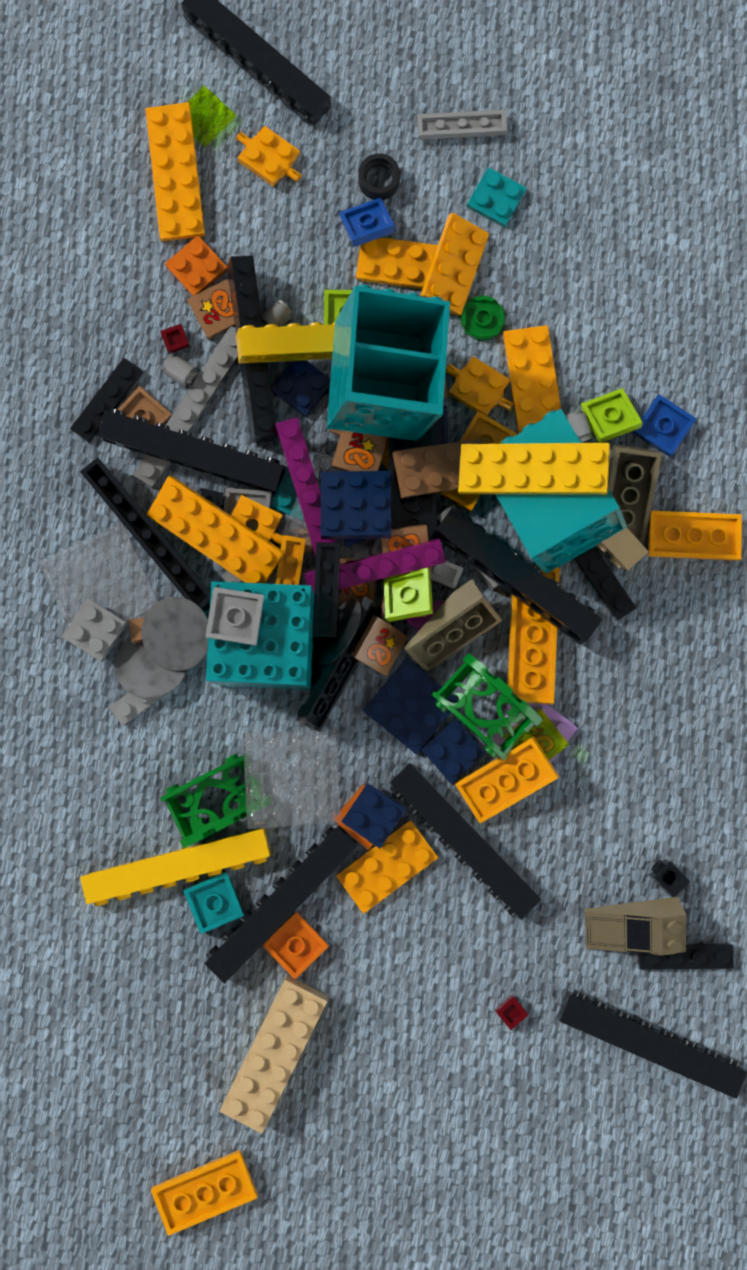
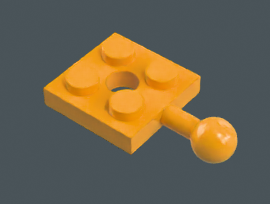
M241 495L231 516L245 526L250 520L257 521L259 526L254 532L269 542L272 540L281 545L283 535L276 533V530L283 515Z

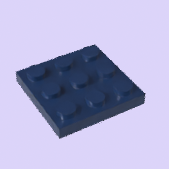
M391 471L321 472V540L391 538Z
M407 657L363 709L367 715L415 754L419 752L450 714L449 711L446 713L442 712L435 705L437 700L432 696L433 692L437 693L442 686ZM452 694L447 698L451 703L459 701Z

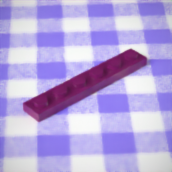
M298 417L275 423L316 557V542L336 543L335 539L321 540V492Z
M436 539L341 563L339 589L446 563L441 541ZM315 570L304 574L307 585H311L313 592L315 589Z

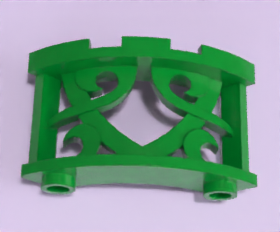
M468 653L462 659L465 663L437 693L433 692L432 696L437 700L435 705L444 713L449 711L486 745L484 750L494 759L498 755L505 761L506 755L533 725L538 726L543 719L524 700L518 698L513 693L514 690L499 677L496 678L484 664ZM470 674V676H469V678H468V681H467V684H466V685L463 684L462 682H463V681L468 677V675ZM482 682L488 686L486 691L474 689V685L480 689L479 684ZM457 687L464 689V694H453L459 698L457 703H451L447 700ZM496 691L501 694L496 704L500 719L483 720L475 718L472 708V694L480 697L490 696ZM505 703L511 706L510 711H505L508 715L506 718L501 709V706ZM464 707L466 718L456 709ZM524 719L521 722V724L513 731L511 725ZM476 727L489 728L487 737ZM501 727H506L511 735L499 747L493 741V735L500 734L501 738H503Z
M234 754L225 759L226 764L182 786L175 784L166 789L167 794L160 799L162 802L165 801L183 838L180 840L183 849L272 804L269 795L265 796L247 760L249 758L247 754L240 757L238 754ZM238 766L246 779L239 787L235 784L238 782L240 775L238 774L235 778L230 776V771ZM223 772V773H222V779H223V780L211 778V777H213V776H215V775H217V774ZM198 784L194 795L188 791V789ZM248 785L256 801L245 790H243ZM207 786L218 787L231 792L224 801L223 813L225 817L222 819L212 810L199 809L201 797ZM184 795L186 797V803L181 805L183 807H190V812H183L177 799L178 796ZM236 795L239 798L234 801L238 802L239 806L237 809H232L229 803ZM198 814H208L210 816L209 823L205 824L203 817L198 818ZM190 816V824L186 817Z

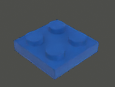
M381 197L339 212L341 222L353 247L396 232L395 225Z
M658 394L641 419L642 428L636 429L632 433L668 457H671L697 418Z

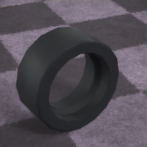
M386 154L367 156L361 162L358 169V185L361 192L373 200L380 197L382 200L391 198L397 192L400 185V169L397 162ZM375 166L388 168L392 174L391 183L383 188L370 186L366 180L368 170Z

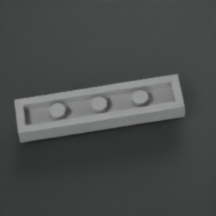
M506 110L417 114L418 140L506 135Z

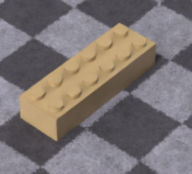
M286 975L219 1112L261 1134L263 1133L328 1001V995Z

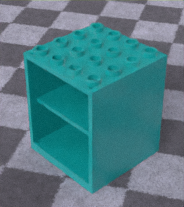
M369 285L354 286L335 321L327 429L417 441L443 415L450 301H444L440 297H420L416 293H396L393 289H373Z
M562 409L548 412L544 415L543 420L536 424H528L522 429L521 433L505 438L501 444L581 442ZM609 489L608 495L495 494L531 559L545 574L628 528L620 507Z
M211 581L210 606L214 587L261 594L265 598L257 646L208 638L206 681L226 687L310 690L313 686L315 637H312L314 592L311 585Z

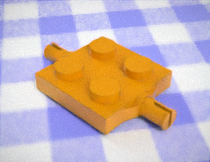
M265 125L252 138L245 135L242 131L237 134L236 140L246 146L238 156V162L272 187L286 175L295 182L300 180L302 174L292 168L294 161L300 155L299 149Z
M474 356L461 370L450 363L446 367L445 372L455 377L454 385L448 395L473 411H479L488 416L490 411L497 405L508 412L514 405V403L503 397L504 390L511 379Z

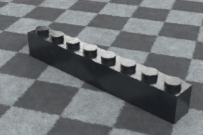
M183 0L181 2L184 12L183 17L190 25L195 24L205 38L213 39L220 51L223 53L227 51L239 67L244 66L248 69L250 76L256 81H262L265 88L272 95L276 93L287 108L291 109L292 107L296 110L303 122H310L314 126L331 108V96L221 2L218 0Z
M231 256L227 264L235 332L237 334L238 328L253 325L255 328L263 327L253 256ZM268 362L240 363L251 443L273 441L278 433L275 426L276 419Z
M117 409L104 411L97 433L100 441L258 490L271 491L272 494L276 493L283 465L275 458L267 457L265 460L259 458L258 454L252 451L245 450V453L236 451V447L223 443V446L214 444V440L201 436V439L192 437V433L185 430L175 432L169 430L170 427L162 423L153 425L147 423L148 420L140 416L130 418L125 416V412Z
M98 457L94 459L80 473L182 596L198 605L203 612L210 608V590L107 466Z
M451 508L432 534V536L440 539L443 544L579 645L589 640L602 621L596 610L584 606L579 602L577 596L561 589L557 581L542 575V571L538 567L526 563L519 553L511 552L500 539L487 534L484 527L468 520L467 515L461 510Z
M410 763L390 781L392 785L390 790L399 799L403 796L409 802L406 807L415 816L419 813L425 819L422 823L431 833L436 830L441 835L438 840L447 849L452 847L457 852L455 858L464 867L468 864L474 870L471 874L480 884L485 881L490 886L487 891L496 900L501 898L507 904L504 909L513 918L518 915L522 920L542 900Z
M339 825L335 828L330 826L322 834L324 840L319 845L314 843L305 852L308 856L302 862L298 859L289 868V871L292 873L286 879L281 877L272 886L275 890L269 896L265 893L256 902L259 907L253 913L248 911L239 920L242 924L236 930L232 927L223 936L225 942L220 947L215 945L206 954L208 959L204 964L224 984L356 849L358 844Z
M575 989L573 993L568 990L566 991L556 1016L559 1022L730 1097L738 1098L747 1075V1071L741 1067L740 1061L730 1056L727 1059L719 1057V1052L709 1047H705V1050L696 1047L697 1043L689 1038L684 1037L683 1040L675 1038V1033L662 1027L661 1031L652 1028L653 1023L643 1018L636 1021L631 1018L630 1013L618 1008L617 1012L609 1009L610 1005L599 999H596L595 1002L588 1000V995Z

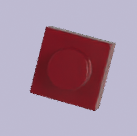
M182 324L160 331L168 354L190 347Z
M513 994L495 1009V1012L510 1030L529 1015Z

